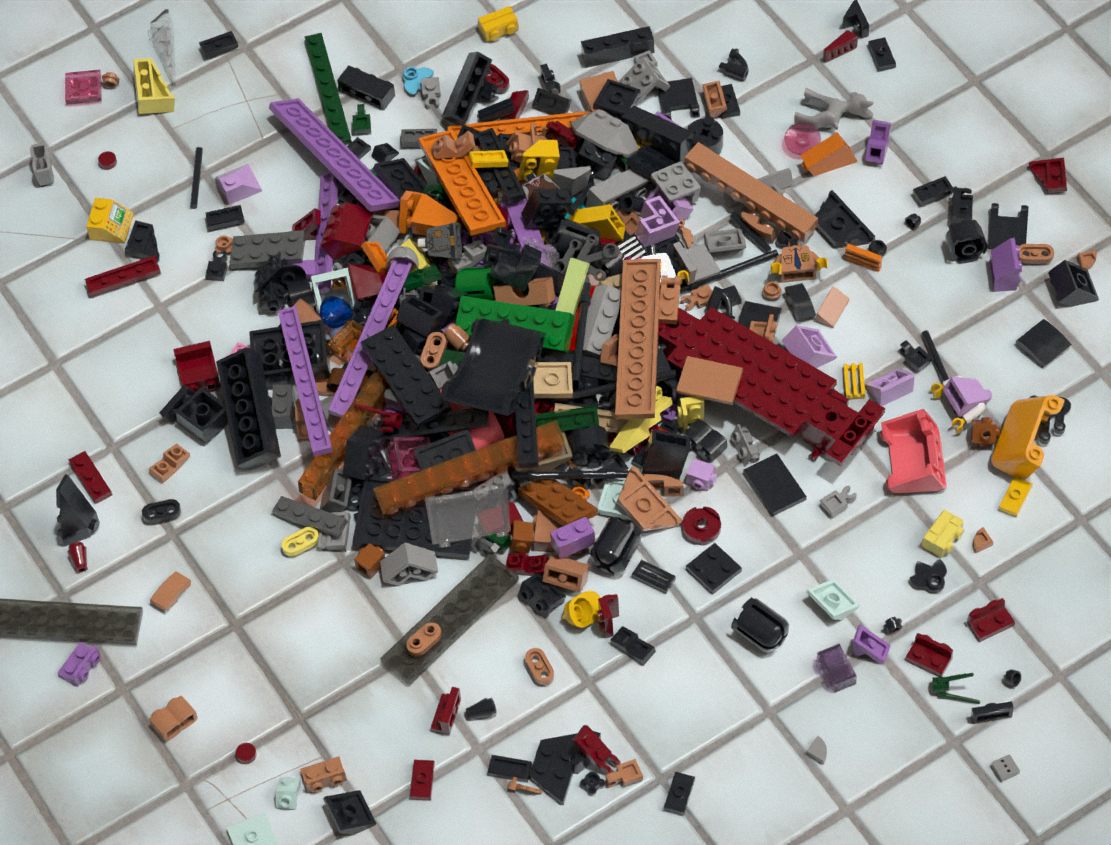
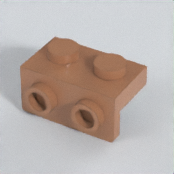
M770 314L768 322L751 321L749 329L774 343L777 322H774V315Z

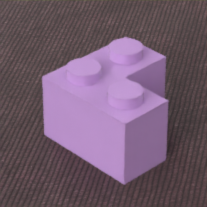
M657 196L644 202L640 213L642 219L639 221L635 235L644 247L674 237L680 221L661 196Z

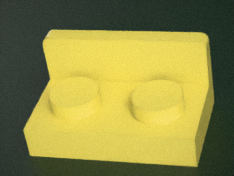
M697 397L680 399V406L677 407V420L679 428L682 427L683 432L688 429V423L693 424L698 418L704 421V399Z

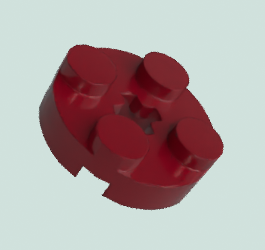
M703 506V508L698 509L694 507L684 515L682 531L690 541L702 546L707 545L715 540L721 532L720 516L710 507ZM698 523H706L704 528L698 527Z

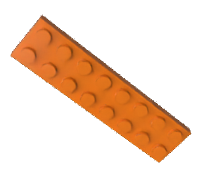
M448 130L418 138V144L469 234L472 236L495 230L497 227H506L504 217L476 169L471 167L467 154L463 157L436 159L434 157L432 148L434 142L443 135H447L456 141L458 138L454 131Z

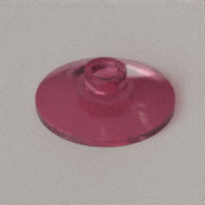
M798 123L786 131L784 141L789 151L801 155L821 142V135L813 125Z

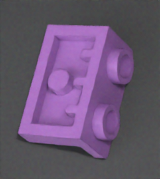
M80 642L58 671V676L79 687L81 682L87 679L92 667L97 665L100 660L101 654L98 647L94 645L91 648Z

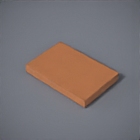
M687 356L676 391L679 394L733 405L743 368Z

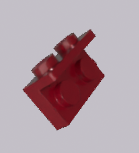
M1001 598L999 600H992L982 608L973 609L968 615L967 624L978 641L982 642L1013 627L1015 621L1005 608V600Z
M917 633L915 642L907 653L905 661L938 677H942L953 659V649L945 643L933 640L928 635Z
M452 687L450 694L441 695L431 724L432 731L450 735L462 700L460 688Z

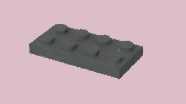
M305 231L233 236L229 265L231 269L266 266L268 259L279 251L281 252V259H287L289 264L303 263Z

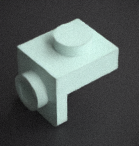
M280 777L275 790L277 808L296 809L300 778Z

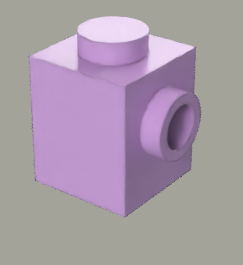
M693 458L686 473V484L692 485L699 490L708 491L717 479L715 465Z

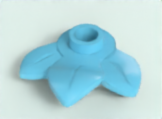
M407 67L403 72L405 90L411 95H415L418 90L422 92L421 79L430 78L434 71L426 67L419 69Z

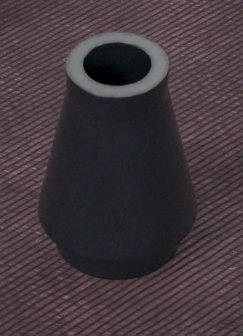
M486 697L466 708V713L470 720L473 718L491 717L497 713L493 698L487 699Z

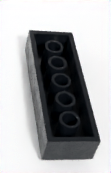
M246 347L216 361L237 466L252 470L280 458L281 453L260 352Z

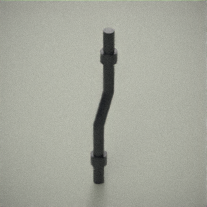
M606 469V471L561 472L527 470V472H512V480H527L528 482L546 479L606 478V480H614L615 478H626L629 470L614 471V469Z

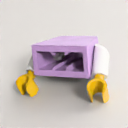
M960 375L951 377L944 381L942 385L933 383L931 386L934 398H940L943 390L958 416L963 417L962 419L955 418L952 421V427L959 425L955 433H961L963 424L966 422L970 423L985 410V405L992 398L991 391L984 390L977 379L965 378Z

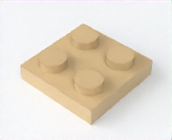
M535 362L534 367L537 370L533 378L534 398L573 397L571 362Z

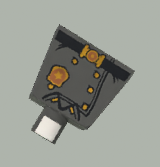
M450 223L427 229V237L418 238L419 249L428 248L429 256L462 258L460 223Z

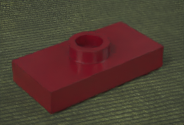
M414 760L410 793L411 800L431 801L435 768L434 760Z

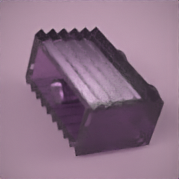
M840 644L817 652L816 667L819 671H823L825 684L828 688L831 687L834 693L856 684V673Z

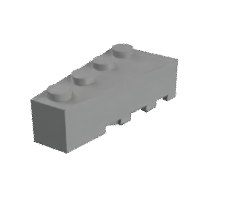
M631 168L611 179L592 186L588 191L585 207L611 204L615 212L620 209L619 201L623 195L631 194L642 198L654 190L656 184L653 180Z

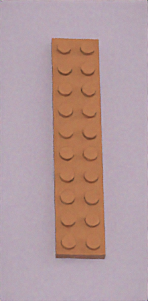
M661 259L623 260L616 419L655 418Z

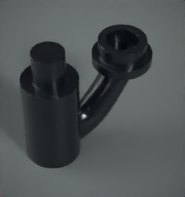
M732 48L729 59L734 62L737 60L740 65L732 62H727V64L721 62L719 69L724 70L725 74L745 80L749 73L748 64L739 54V49Z
M714 286L706 304V307H708L707 311L711 307L718 311L722 301H724L726 312H722V314L735 319L732 316V302L727 291Z

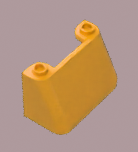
M1055 395L1015 401L1009 408L992 454L991 461L994 467L1023 480H1026L1039 469L1044 459V452L1039 446L1033 444L1040 422L1046 423L1051 414L1054 415L1060 412L1065 400Z

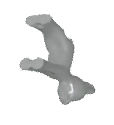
M805 88L804 104L826 109V111L815 116H807L795 112L794 129L835 128L837 130L842 113L846 111L860 115L863 118H872L873 113L868 107L872 106L874 102L867 101L864 95L857 92L850 93L849 100L845 102Z

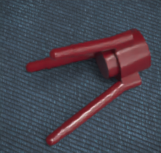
M359 404L354 405L356 408L383 415L382 422L386 427L378 429L383 432H394V428H400L402 424V415L400 413L386 412Z

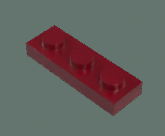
M86 451L68 459L71 467L95 504L113 495Z

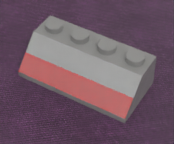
M609 285L591 286V305L588 306L582 356L601 359L602 345L611 337L621 306L622 290ZM580 304L575 314L569 354L574 355L580 317Z

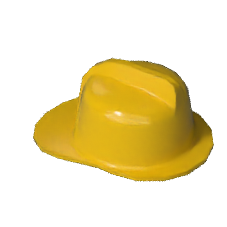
M585 591L575 596L565 604L562 619H566L569 624L579 628L596 622L598 620L597 611L599 610L598 599L600 596L594 591Z

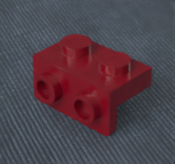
M608 594L598 599L599 610L597 611L598 627L600 632L604 631L606 638L614 636L613 618L619 617L618 595Z

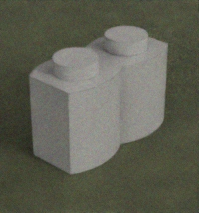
M44 142L31 145L32 167L37 183L40 186L52 184L54 182V174L47 145Z

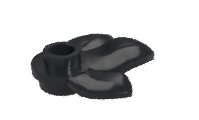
M938 559L930 566L917 561L916 575L909 578L911 583L918 588H927L931 592L943 590L945 586L944 577L947 574L944 562Z

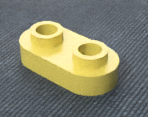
M305 527L286 537L282 541L284 554L296 556L317 545L318 531L313 527Z

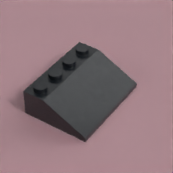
M324 320L301 323L314 379H328L331 369ZM282 326L249 331L250 348L260 352L267 388L273 387V385L296 384Z

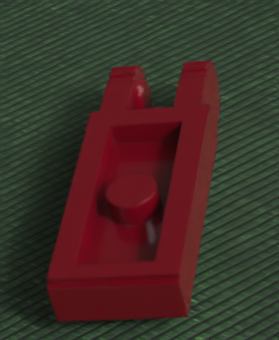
M583 725L572 740L592 764L598 767L605 775L614 772L609 765L605 764L606 760L613 766L621 763L588 725Z

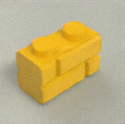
M510 6L477 18L478 28L486 42L495 41L501 36L513 34L519 30L518 19Z

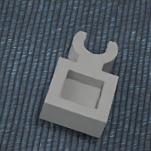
M439 77L421 79L423 98L427 97V109L430 108L429 104L431 102H435L436 107L439 108V99L436 97L441 96Z
M845 486L840 494L835 490L822 498L820 504L833 517L848 508L847 502L855 501L857 494L848 495L850 486Z

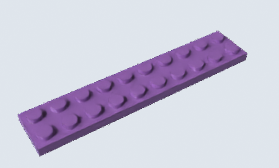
M299 98L270 102L269 109L328 168L367 210L371 212L399 207L400 200Z

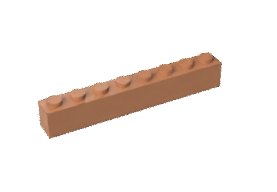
M697 142L685 156V166L689 172L696 173L705 182H710L719 191L730 195L733 200L743 203L749 210L755 211L763 219L771 221L780 230L790 233L794 239L805 242L817 228L818 218L701 143Z

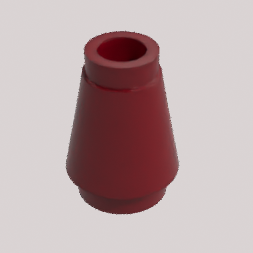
M82 542L70 544L67 553L76 572L86 571L88 569L87 547Z

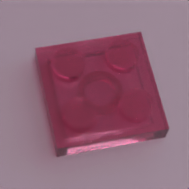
M101 70L65 73L66 105L101 102Z

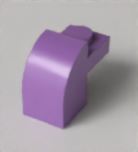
M872 121L865 161L884 163L889 145L891 122Z

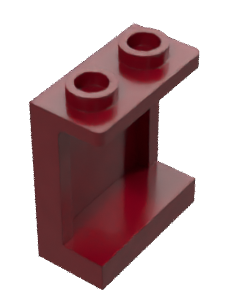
M210 340L173 349L182 386L185 385L195 391H198L201 387L205 390H214L221 387Z

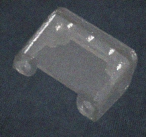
M505 484L492 485V488L485 487L484 489L452 495L425 498L433 545H439V548L449 547L451 542L496 534V537L508 536L507 532L511 531L508 489Z

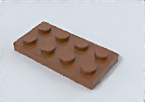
M555 479L536 480L518 488V495L562 526L584 517L591 519L598 515V508Z

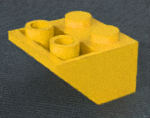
M538 140L523 153L518 180H525L526 176L534 173L536 177L546 174L552 180L553 172L557 170L560 157L557 140Z

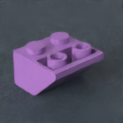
M1010 238L990 252L989 262L994 292L1015 291L1017 283H1020L1022 263L1018 261L1020 250L1019 245L1015 244V238Z

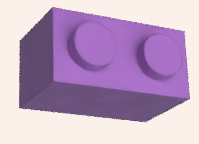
M586 517L550 532L551 545L559 559L595 544V532Z

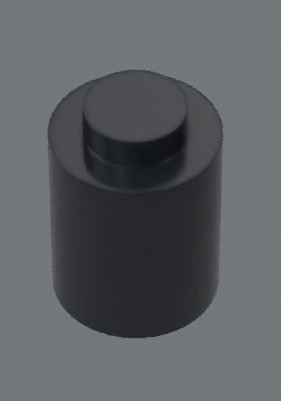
M625 194L621 197L619 206L624 212H634L640 215L645 200L635 195Z

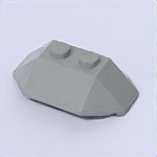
M595 110L570 122V126L575 134L603 150L622 154L624 157L629 158L637 153L639 149L629 126L603 110Z

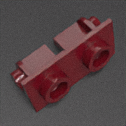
M549 121L546 124L548 130L546 135L553 140H557L564 147H573L574 150L582 137L575 134L573 130L559 121Z

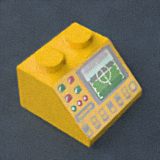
M95 198L86 225L89 239L125 244L134 215L133 212L113 199Z

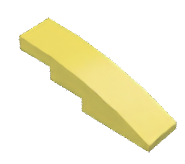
M662 396L659 400L655 401V418L630 419L610 445V450L625 453L649 437V428L662 420L660 413L673 405L671 397Z

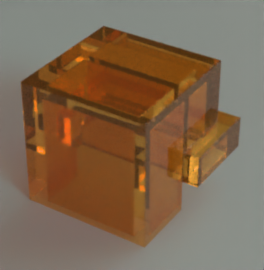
M351 319L327 344L328 349L334 352L335 357L349 364L364 327Z

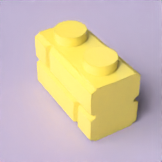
M943 510L923 537L922 547L940 558L945 553L949 554L954 547L953 542L955 539H960L965 531L963 519Z

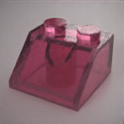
M430 437L392 438L387 447L392 479L415 481L424 477L414 450L431 444Z

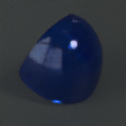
M328 296L322 301L319 314L321 320H324L325 325L335 329L343 327L353 317V310L344 299L337 296Z

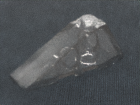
M165 9L150 22V30H147L148 40H152L153 48L171 85L176 86L174 31L169 9Z

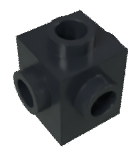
M268 281L258 290L261 309L275 314L286 305L284 286Z

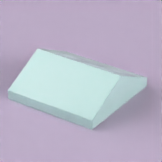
M835 579L812 587L806 592L832 619L843 620L860 607V604Z

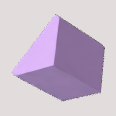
M896 369L865 385L877 404L884 406L913 392L914 374Z

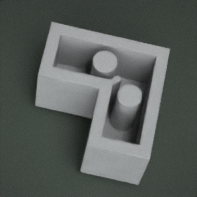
M409 543L400 545V547L380 561L383 582L396 586L401 585L410 577L427 581L438 573L435 552Z

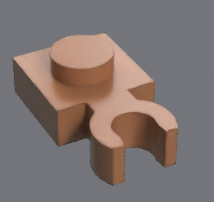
M708 284L691 291V296L686 295L681 298V303H690L685 305L686 311H691L696 305H698L699 309L706 306L712 290Z

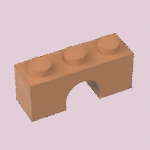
M552 277L533 279L528 283V294H524L520 289L507 283L500 282L493 286L495 299L499 302L530 307L538 304L539 307L541 304L545 307L549 306L556 299Z

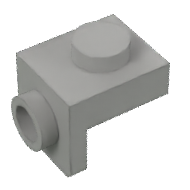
M449 361L430 371L438 389L455 374L458 369L456 363L452 364Z

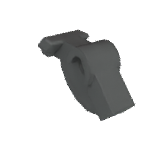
M474 538L471 544L472 552L477 553L481 551L487 558H490L500 548L496 543H491L483 538Z

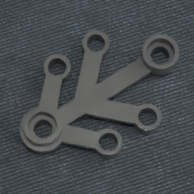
M589 234L583 248L581 241L573 239L563 259L556 260L552 268L566 275L570 258L573 257L575 251H580L576 259L592 263L605 258L616 259L620 254V249L617 245L608 243L604 246L603 251L588 255L592 246H596L599 243L598 236ZM592 237L595 238V240H594L593 243H591V238H592ZM577 242L578 246L574 248V244ZM615 249V253L611 255V251ZM589 265L587 272L593 275L595 280L604 281L606 278L605 271ZM601 272L602 276L598 278V274ZM586 276L585 282L589 283V278Z

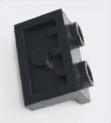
M538 573L522 581L518 592V597L544 618L549 617L551 609L563 603L566 595L555 586L543 582V577Z

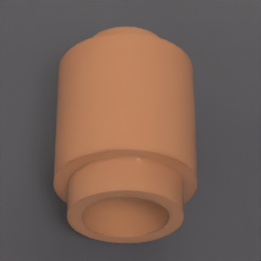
M451 324L443 333L446 340L458 352L467 350L471 337L459 325Z

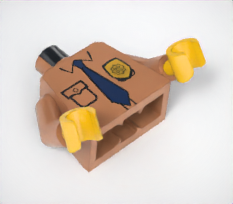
M793 239L788 242V247L782 248V254L777 255L771 264L770 274L779 273L781 275V283L816 279L817 270L820 271L821 268L828 269L827 258H819L813 251H810L807 245L799 246L798 240Z

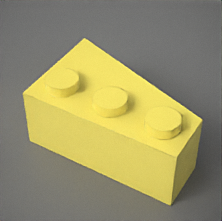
M151 58L134 59L133 74L138 113L174 112L175 98L169 92L166 82L162 80L161 74Z

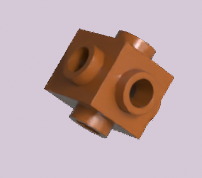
M990 417L972 420V443H980L981 446H991V443H996V438H999L1000 426H997L996 420H992Z

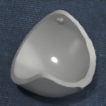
M396 247L387 257V269H389L391 261L396 258H406L415 264L416 269H419L418 257L408 247Z

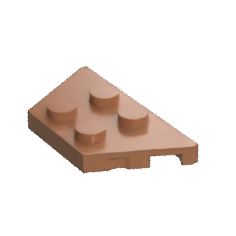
M633 465L629 470L616 503L641 531L681 525L683 520Z

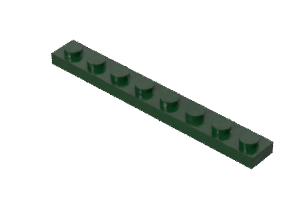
M322 33L304 36L329 129L345 145H349L352 140Z

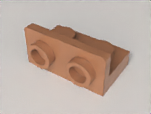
M339 756L300 769L308 793L319 792L323 788L338 786L347 781Z

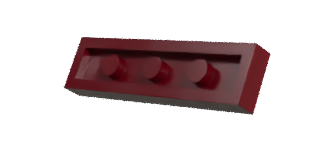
M154 255L85 278V283L92 297L161 274Z

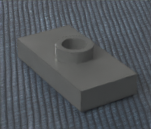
M401 129V147H420L418 138L436 134L438 131L437 129Z

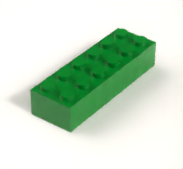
M461 296L455 325H459L469 336L472 335L471 326L475 319L485 318L501 321L509 318L511 325L545 332L543 349L569 353L575 321L573 314Z

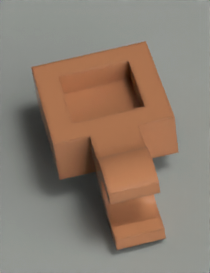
M620 208L616 213L624 221L627 233L632 235L636 232L641 218L634 212L627 213Z
M636 759L616 765V772L605 775V782L608 788L614 787L621 781L623 786H627L643 780V774Z

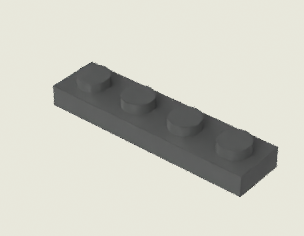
M283 496L280 497L272 510L274 516L306 527H313L317 531L339 538L348 523L344 517Z

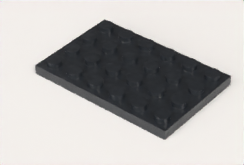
M368 476L363 484L353 546L366 547L370 543L383 550L394 551L400 545L409 543L434 551L435 555L469 559L478 509V500L473 490L474 487L434 484L428 487L426 482Z

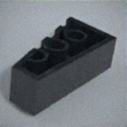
M633 106L621 116V121L629 126L634 139L643 146L648 145L674 162L682 161L685 165V156L693 148L692 131L637 106Z

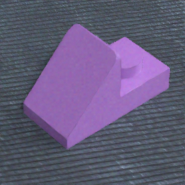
M858 625L852 642L856 657L866 654L880 664L886 661L891 646L862 625Z

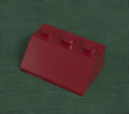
M347 202L335 205L330 211L320 246L333 260L361 249L373 211L370 212L366 207Z

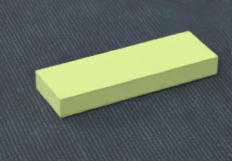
M570 258L556 311L568 312L575 316L590 263Z

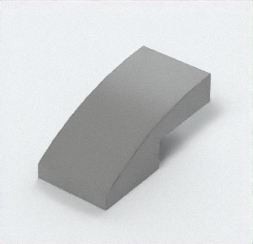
M480 240L464 246L462 258L448 259V265L456 274L465 267H473L484 258L486 246Z

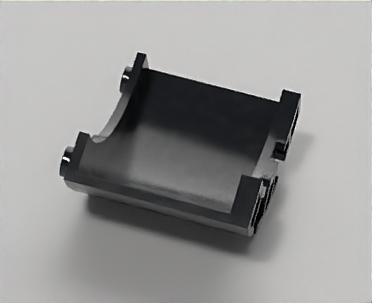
M478 318L472 323V335L463 360L459 362L455 374L442 386V400L509 416L517 409V402L521 403L529 390L537 370L534 367L536 357H541L546 333L485 318Z

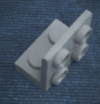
M641 57L618 81L641 90L635 105L654 87L656 89L661 88L664 91L671 87L655 64L644 57Z
M682 161L651 174V178L669 202L684 196L688 197L691 203L698 201L701 186Z
M680 242L673 244L671 257L684 271L688 272L689 282L687 279H684L687 285L720 273L718 265L705 244L689 249L683 248Z

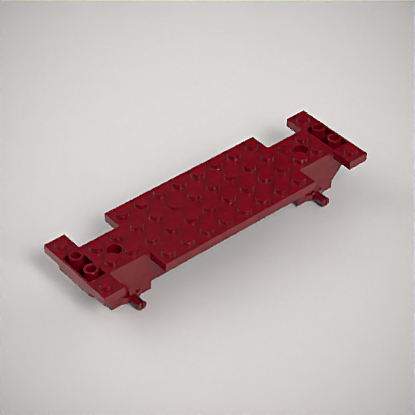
M667 285V288H674V285ZM712 307L700 320L678 308L677 324L659 323L658 345L664 352L670 366L682 372L686 358L690 356L743 368L733 403L792 438L796 433L803 436L804 441L814 448L808 456L812 461H815L820 454H825V458L842 466L874 429L875 424L885 413L884 407L870 399L857 412L829 396V393L837 385L836 379Z

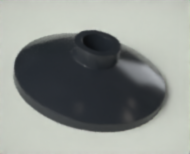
M288 264L281 266L270 278V281L284 286V290H287L288 283L306 279V272L301 266Z

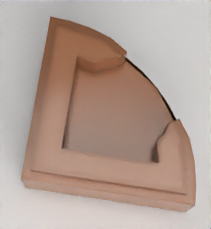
M1094 250L1078 253L1077 258L1080 266L1087 270L1092 268L1096 262L1097 252Z
M984 527L979 529L974 537L973 548L975 553L993 546V540Z

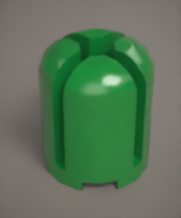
M492 266L465 267L457 273L454 286L456 289L468 293V297L496 301L493 286L502 281L491 277Z

